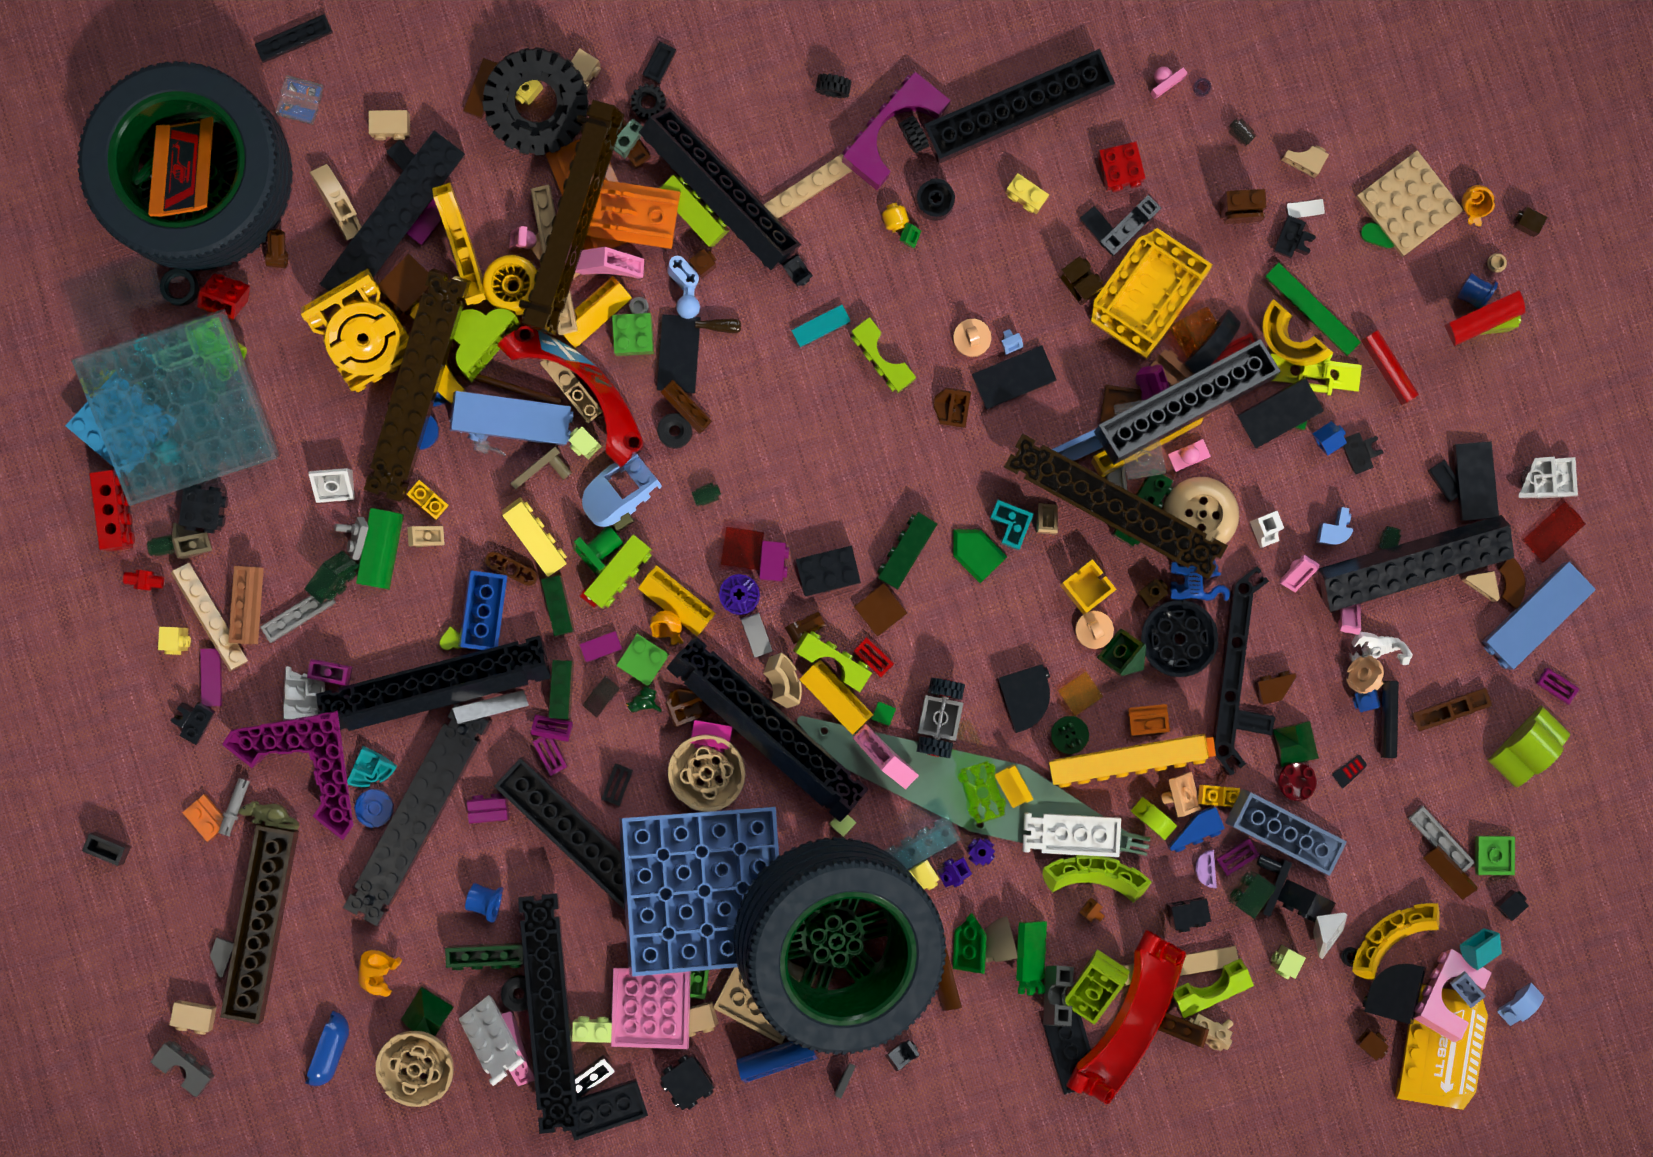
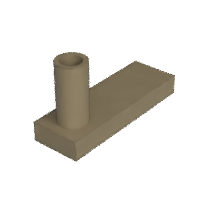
M555 446L513 480L511 485L517 489L548 462L563 480L572 472L559 458L558 454L560 451Z

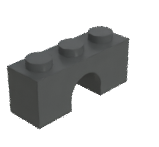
M1046 966L1043 1025L1071 1026L1072 1006H1067L1065 994L1069 987H1073L1074 967Z
M174 1041L164 1043L150 1062L165 1074L171 1071L175 1065L183 1067L186 1071V1079L181 1086L193 1096H199L215 1075L212 1074V1070L206 1065H200L192 1054H186L182 1051V1047Z

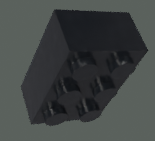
M852 545L796 559L805 597L861 584Z

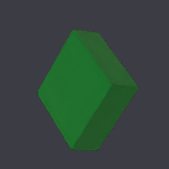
M906 223L899 240L908 247L915 248L921 230L913 224Z
M878 701L872 720L890 726L896 708Z

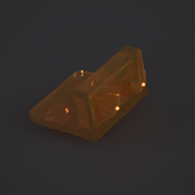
M1205 307L1170 327L1186 358L1194 350L1200 348L1217 327V321L1211 310Z

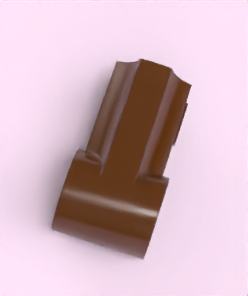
M280 229L269 230L267 233L268 250L266 252L265 264L267 267L286 269L288 265V252L286 251L285 232Z
M818 611L801 621L798 620L786 626L785 629L793 644H796L804 631L810 634L811 631L815 632L826 625Z

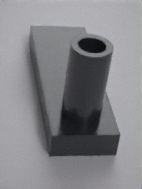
M1260 854L1256 865L1277 873L1261 911L1262 914L1271 917L1292 863L1283 859L1282 862H1278Z

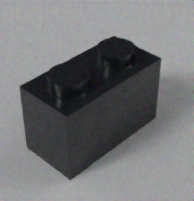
M92 832L89 833L82 851L119 866L125 863L131 846L101 833Z

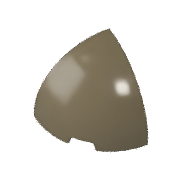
M1007 916L995 920L984 930L987 935L985 963L1018 958Z

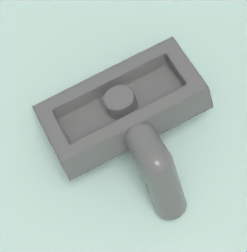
M357 517L355 524L352 525L336 523L334 525V531L352 534L351 540L347 542V551L352 560H360L369 527L364 517Z

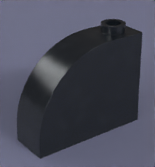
M1043 664L997 678L1014 733L1033 727L1041 720L1048 708L1050 687L1047 678H1050L1047 667H1043Z
M1398 964L1382 971L1373 981L1368 996L1364 997V1012L1413 1024V1018L1416 1014L1414 1010L1419 1002L1426 967L1415 964Z

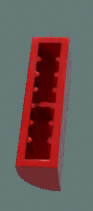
M1519 290L1444 326L1453 345L1456 346L1525 314V303Z
M1379 330L1361 340L1401 405L1419 395Z

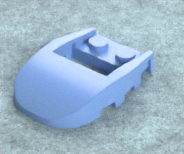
M635 453L621 468L616 463H613L603 470L585 489L582 506L586 515L595 525L606 527L620 521L621 516L628 512L631 515L636 511L635 507L642 501L646 502L651 497L649 493L654 488L658 487L660 489L662 485L638 454ZM619 471H626L639 487V489L629 494L623 500L608 482L611 476Z

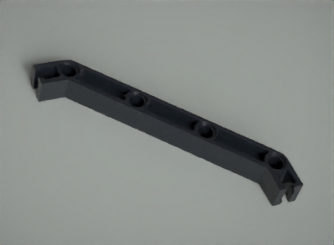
M1258 566L1253 567L1236 580L1231 589L1213 732L1216 753L1214 757L1228 775L1235 773L1234 769H1230L1226 763V759L1231 755L1238 762L1239 768L1246 765L1245 761L1235 750L1234 744L1253 593L1269 582L1266 577L1261 576L1259 578L1261 582L1252 586L1248 579L1254 573L1260 574L1262 572ZM1241 583L1247 586L1245 594L1240 593L1238 590ZM1234 637L1240 639V646L1237 648L1232 645ZM1227 691H1231L1234 695L1233 700L1230 702L1225 699ZM1221 745H1225L1227 748V752L1223 756L1218 753V748Z

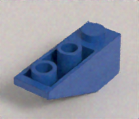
M1212 806L1196 813L1168 845V849L1170 851L1175 850V853L1186 849L1185 845L1190 843L1196 845L1203 842L1204 837L1210 835L1212 838L1220 835L1221 830L1225 829L1216 807Z

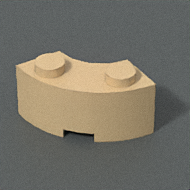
M779 653L769 657L763 674L772 684V700L786 708H790L800 704L802 686L801 681H798L795 672L797 669L783 653Z

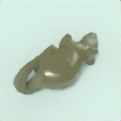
M252 801L250 804L240 808L238 812L243 816H253L255 819L252 820V823L262 824L265 821L267 826L298 830L299 822L290 817L287 810L280 804L262 805L258 801Z

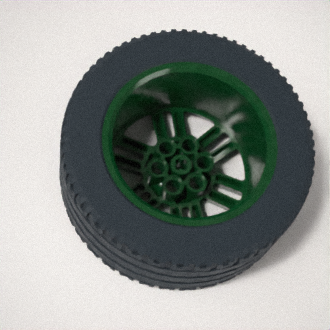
M185 61L156 63V66L148 65L146 68L142 67L140 71L137 72L135 70L132 74L124 76L125 79L118 80V83L113 84L111 89L107 90L104 96L99 98L100 101L94 105L93 111H90V117L85 121L86 124L82 129L84 132L80 136L81 141L78 145L80 151L77 154V164L79 165V181L82 183L81 189L83 190L84 197L87 199L86 202L90 210L95 214L99 223L123 245L157 264L174 269H185L187 271L213 270L216 267L222 268L231 265L234 261L238 262L240 259L247 257L248 253L252 254L254 250L260 247L262 242L265 243L267 241L268 231L276 229L278 223L281 222L280 218L285 214L288 206L287 200H290V193L292 191L290 184L293 183L291 155L288 152L290 150L286 138L273 115L237 80L203 64L193 62L189 64ZM212 116L213 131L215 122L227 127L235 141L216 150L211 149L210 170H214L215 173L209 178L207 202L211 201L216 206L204 214L203 209L192 211L191 219H186L187 212L175 214V220L149 216L150 196L143 198L142 193L151 190V178H148L138 189L131 184V180L138 173L141 154H146L150 158L154 155V148L148 145V142L151 138L155 139L156 125H167L179 119H186V123L198 121V118L205 119ZM237 153L238 158L226 163L222 162V159ZM237 170L231 185L226 181V174ZM221 190L227 193L224 198L218 195Z
M844 837L815 839V842L808 841L805 844H799L797 848L794 846L791 850L785 851L782 856L779 855L777 859L769 862L770 865L768 867L765 866L764 870L757 874V879H754L751 886L747 888L748 892L744 894V898L740 902L741 908L737 911L736 925H734L733 933L735 940L733 941L734 953L739 972L764 1018L782 1036L785 1035L794 1044H799L801 1047L808 1048L811 1051L816 1050L819 1053L824 1052L825 1054L831 1052L834 1055H838V1053L846 1055L848 1052L855 1054L857 1051L860 1053L865 1049L868 1051L872 1047H880V1044H886L888 1040H894L895 1036H900L902 1031L908 1030V1026L913 1025L915 1020L921 1017V1013L925 1012L927 1005H930L932 1002L931 998L936 995L935 991L939 988L938 983L942 980L941 975L944 973L943 965L946 962L944 928L940 915L927 892L905 866L895 857H892L891 854L873 844L863 843L861 840H854L853 838L848 840ZM847 899L845 905H841L842 900ZM859 899L868 900L882 906L858 915L854 914ZM835 917L832 923H827L830 918ZM887 919V923L863 928L866 924ZM852 922L850 928H845L848 923ZM815 931H820L818 936H813ZM887 936L888 940L883 955L878 962H875L863 950L862 941ZM793 942H802V944L790 947V944ZM819 949H824L823 952L816 953ZM809 955V961L800 982H798L788 973L787 960ZM854 956L870 970L865 976L851 961ZM819 965H823L816 987L811 988L810 985ZM835 967H844L855 980V983L849 986L828 990Z

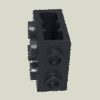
M190 484V488L184 487L178 525L184 526V530L196 531V528H203V532L215 534V530L221 531L226 520L223 515L224 508H227L228 505L226 493L221 492V488L209 487V490L202 489L201 485Z
M693 1053L690 1056L685 1054L679 1058V1063L674 1067L670 1065L665 1068L660 1078L662 1080L660 1082L662 1088L666 1092L669 1091L673 1096L671 1098L672 1102L677 1108L680 1107L682 1111L685 1108L688 1110L698 1104L697 1100L702 1096L704 1099L714 1092L712 1089L715 1087L714 1082Z

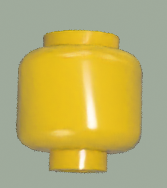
M897 203L887 205V209L882 212L886 229L891 230L892 233L902 231L905 224L909 223L906 208L902 205L898 206Z

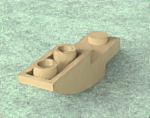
M326 164L309 172L326 206L329 207L345 240L354 238L361 229V225L350 200L332 170Z
M542 360L540 362L587 423L603 412L571 370L551 361Z

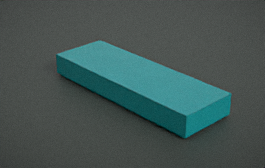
M840 305L791 331L801 348L850 323L851 320L843 305Z

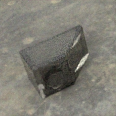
M605 676L582 706L595 717H598L622 688L608 676Z

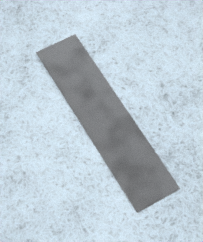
M524 690L452 709L457 723L460 724L526 707L529 704Z

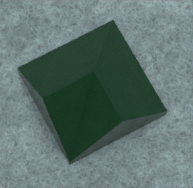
M1120 628L1098 655L1097 659L1118 676H1124L1144 670L1146 645Z
M1310 721L1273 729L1281 767L1291 763L1319 759Z
M421 987L402 1016L401 1021L411 1031H423L436 1037L454 1006Z

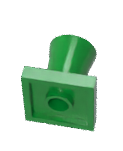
M606 526L588 544L581 537L576 539L573 543V549L598 577L605 568L601 560L624 544L617 533L610 526Z

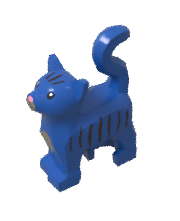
M1214 560L1213 564L1216 565V568L1211 577H1218L1221 573L1218 571V565ZM1172 562L1171 573L1184 576V584L1178 585L1177 582H1171V599L1185 600L1193 598L1208 601L1213 600L1218 593H1222L1224 600H1229L1230 591L1226 586L1218 585L1213 587L1209 593L1204 592L1203 576L1194 572L1195 566L1190 565L1187 568L1185 566H1178L1177 562Z

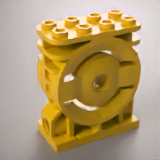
M368 268L301 307V316L314 333L323 335L324 345L331 360L336 365L338 372L343 376L344 381L347 382L349 389L356 391V393L365 389L366 384L369 382L375 383L382 379V375L386 372L392 373L400 368L399 365L402 363L410 337L390 307L379 300L380 288ZM356 290H358L361 295L351 297L346 300L343 299L348 295L352 294L353 292H355ZM333 304H338L331 311L329 317H327L323 310ZM382 313L384 314L376 320L369 316H356L349 319L344 324L341 330V340L332 345V342L337 339L338 330L341 324L350 316L356 314H369L376 317ZM395 330V334L388 337V344L385 351L377 359L364 363L356 362L351 359L349 361L346 360V358L350 356L359 360H367L375 357L378 353L381 352L384 346L385 335ZM361 333H365L368 336V339L364 342L357 339V336Z

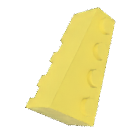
M520 497L504 508L502 515L547 577H549L567 564L565 560L567 556L561 548L557 549L554 545L556 541L553 536L544 531L543 527L545 526L539 517L535 518L532 514L533 509Z

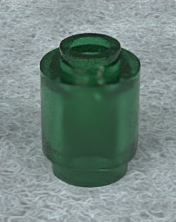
M711 482L696 488L692 495L697 506H705L718 501V496L721 495L718 484L714 485Z
M1386 526L1385 530L1382 531L1378 549L1383 550L1399 545L1402 536L1400 535L1401 530Z
M172 535L155 537L147 541L149 554L157 557L175 553Z

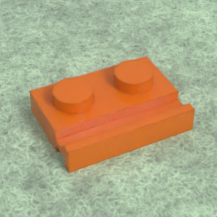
M1167 704L1128 708L1131 736L1170 732Z
M203 794L182 812L207 842L218 834L224 818L223 814L206 794Z

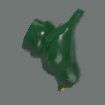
M643 686L642 690L639 691V695H636L631 702L626 703L628 710L634 713L640 710L654 709L661 713L662 709L654 701L657 697V691Z

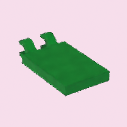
M1047 921L1019 922L1016 981H1019L1018 994H1025L1026 988L1027 995H1033L1036 993V987L1038 988V994L1045 993V986L1041 980L1045 976Z

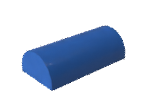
M469 570L458 647L485 650L498 646L507 575Z
M789 1041L738 1058L736 1063L741 1080L747 1083L819 1058L816 1050L811 1051Z

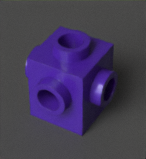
M981 838L973 839L967 847L969 849L967 853L970 855L968 859L976 866L979 863L982 866L985 863L989 865L995 858V850L992 848L994 844L986 838L984 840ZM980 849L985 850L984 856L978 854Z
M964 857L955 861L952 858L942 863L943 867L937 870L945 888L951 885L954 888L964 883V879L972 875Z

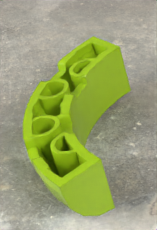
M1076 855L1065 860L1063 858L1043 868L1044 881L1052 893L1070 884L1095 883L1122 893L1134 903L1151 884V881L1137 869L1129 868L1121 864L1119 860L1106 856Z

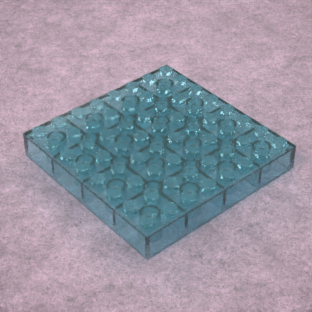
M225 309L72 359L129 506L277 459L279 456V451Z

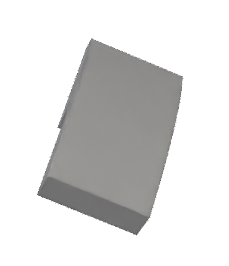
M756 613L742 618L741 622L754 658L772 652L760 614Z

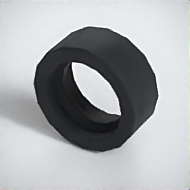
M171 269L161 278L160 292L164 299L171 304L185 306L192 303L198 296L199 284L195 276L187 270ZM177 276L185 277L190 282V292L184 298H174L168 289L170 281Z

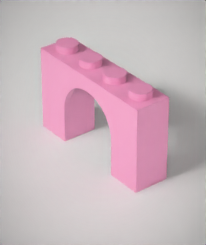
M1450 949L1442 952L1438 957L1437 962L1439 964L1430 975L1431 981L1422 992L1423 999L1416 1005L1414 1010L1416 1014L1413 1019L1450 1041L1456 1042L1462 1040L1469 1022L1449 1011L1444 1005L1441 994L1444 983L1447 980H1454L1465 971L1480 990H1484L1492 972L1483 967L1479 970L1472 968L1460 953Z

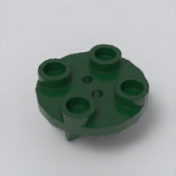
M1065 716L1054 723L1051 728V739L1053 745L1059 751L1066 754H1074L1085 748L1089 741V730L1084 721L1078 717Z

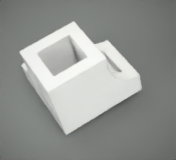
M1278 511L1250 521L1260 548L1280 541L1278 532L1284 529Z

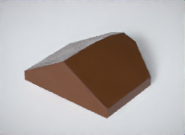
M944 388L935 396L934 410L940 424L966 428L971 391Z
M679 688L671 691L665 703L675 727L709 714L704 701L690 689Z

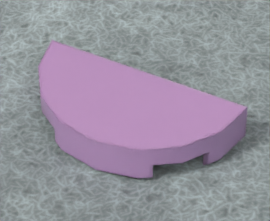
M1213 849L1205 851L1200 855L1195 866L1197 878L1209 888H1217Z

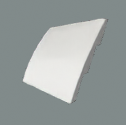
M1535 458L1519 493V498L1578 496L1576 458Z
M286 666L283 721L317 715L320 710L317 706L316 694L325 691V682L309 679L307 674L303 673V675L293 672L291 667Z

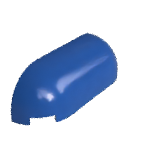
M332 1011L328 1024H325L307 1073L308 1079L305 1084L321 1086L329 1082L335 1074L349 1036L348 1022L338 1012Z

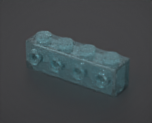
M942 817L934 822L935 826L928 829L926 826L917 832L918 835L914 838L908 836L900 841L901 845L896 848L892 845L884 851L900 861L906 869H909L956 843L961 837L950 818L945 820Z

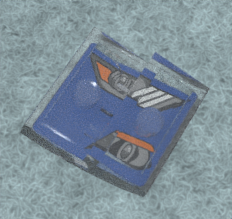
M286 75L276 115L313 125L324 86Z

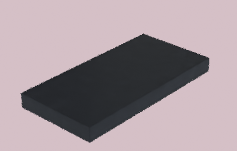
M662 315L657 391H661L670 381L674 380L685 393L695 394L700 328H695V320L701 321V317L686 319L679 315Z
M1043 345L972 374L986 410L1057 381Z
M1306 377L1237 414L1254 447L1258 448L1324 412Z
M1492 441L1454 444L1453 452L1460 521L1489 519L1499 516Z
M1072 1010L1071 1026L1043 1025L1064 1095L1075 1092L1068 1088L1066 1084L1077 1063L1091 1051L1082 1018Z
M633 1079L577 1098L578 1104L573 1106V1111H579L580 1128L579 1130H572L571 1133L574 1141L648 1116L637 1080Z

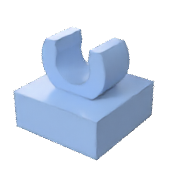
M1010 329L1003 332L1004 340L1001 341L1006 355L1023 348L1022 338L1019 333L1013 335Z

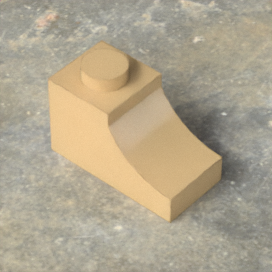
M1311 146L1305 152L1287 150L1281 161L1315 178L1322 169L1329 154L1325 153L1326 150L1320 146Z

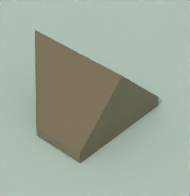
M177 523L173 524L172 542L177 558L186 559L212 551L207 533L197 530H184V526Z

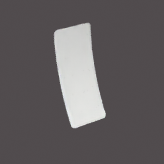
M1323 199L1287 204L1288 215L1295 218L1325 213Z

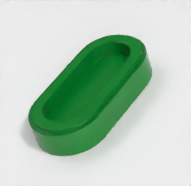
M1368 223L1362 227L1360 236L1365 242L1386 249L1394 247V244L1378 224Z

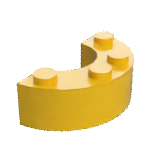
M1273 299L1263 318V334L1268 346L1275 354L1283 360L1299 366L1317 364L1333 354L1315 336L1304 342H1293L1288 334V324L1293 315L1276 300Z

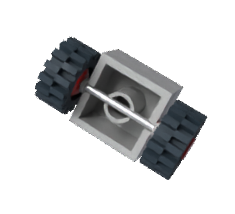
M931 678L928 693L939 695L941 698L924 696L917 734L932 736L935 739L919 736L916 752L935 757L951 758L953 743L942 741L940 738L956 741L963 703L948 699L962 700L965 684L947 679Z

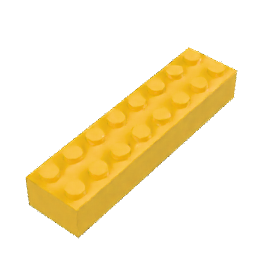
M1203 733L1053 759L1049 762L1053 785H1058L1059 788L1070 786L1075 781L1079 785L1089 783L1093 778H1096L1097 781L1108 780L1110 775H1116V778L1128 776L1129 772L1134 771L1135 775L1144 774L1151 768H1154L1155 771L1166 770L1169 765H1174V768L1184 767L1187 765L1186 762L1193 761L1194 765L1202 764L1209 758L1206 736Z

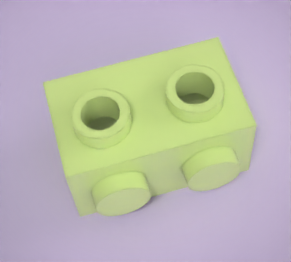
M583 427L580 429L575 428L569 435L571 437L569 441L572 443L569 447L578 456L583 454L588 460L602 447Z
M1281 945L1278 952L1275 951L1271 958V966L1276 968L1274 972L1282 977L1289 979L1291 976L1296 979L1306 958Z
M579 1016L578 1019L573 1021V1042L611 1043L612 1020H609V1017L589 1019L590 1017Z

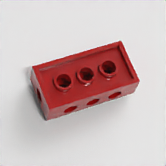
M115 470L89 473L99 550L111 552L132 549L135 543V536L131 532L130 527L133 521L131 514L128 512L130 499L125 489L127 487V478L121 472Z

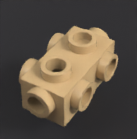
M1198 1013L1194 1018L1188 1020L1210 1029L1205 1042L1210 1048L1219 1051L1229 1049L1232 1043L1230 1037L1233 1033L1228 1030L1233 1026V1022L1230 1019L1221 1025Z

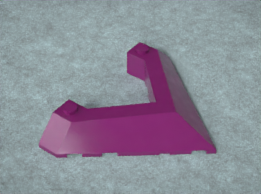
M338 711L230 731L222 745L251 768L261 762L269 753H309L310 760H313L315 767L313 772L316 784L319 785L321 791V805L313 817L340 839H345L353 827Z

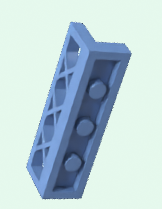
M1096 429L1052 450L1075 461L1103 448V446L1094 433Z

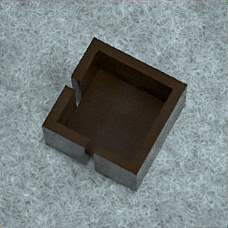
M1081 256L1061 269L1058 275L1080 306L1103 288V281L1097 273L1094 275L1090 271V263L1086 258L1082 259Z

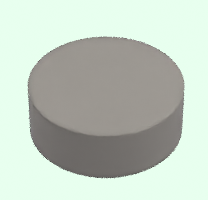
M635 297L631 300L629 308L632 314L647 313L649 305L646 299Z

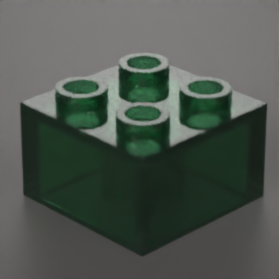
M341 551L323 562L304 589L320 604L327 600L332 601L337 594L341 595L346 590V583L352 581L357 575L355 571L359 565L344 551Z
M1250 871V873L1247 872L1242 877L1240 887L1232 891L1229 896L1231 898L1229 902L1255 919L1277 887L1258 873Z

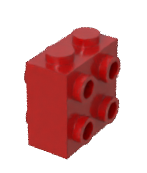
M1137 141L1099 150L1097 155L1106 191L1118 192L1123 190L1125 186L1130 185V188H1135L1142 185L1141 183L1146 178Z
M214 273L199 291L197 307L234 320L248 302L250 285Z

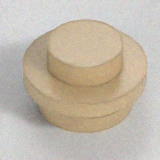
M1492 254L1487 260V266L1492 272L1498 273L1506 268L1507 260L1502 254Z

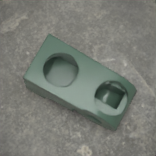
M632 119L617 135L618 138L614 151L625 159L630 150L642 137L639 131L643 126Z

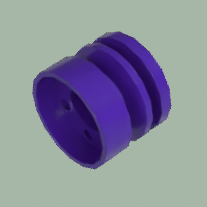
M732 575L724 580L720 587V602L732 614H749L759 604V587L747 575ZM738 589H741V592L745 593V596H742L741 600H738V597L734 596V593H737Z

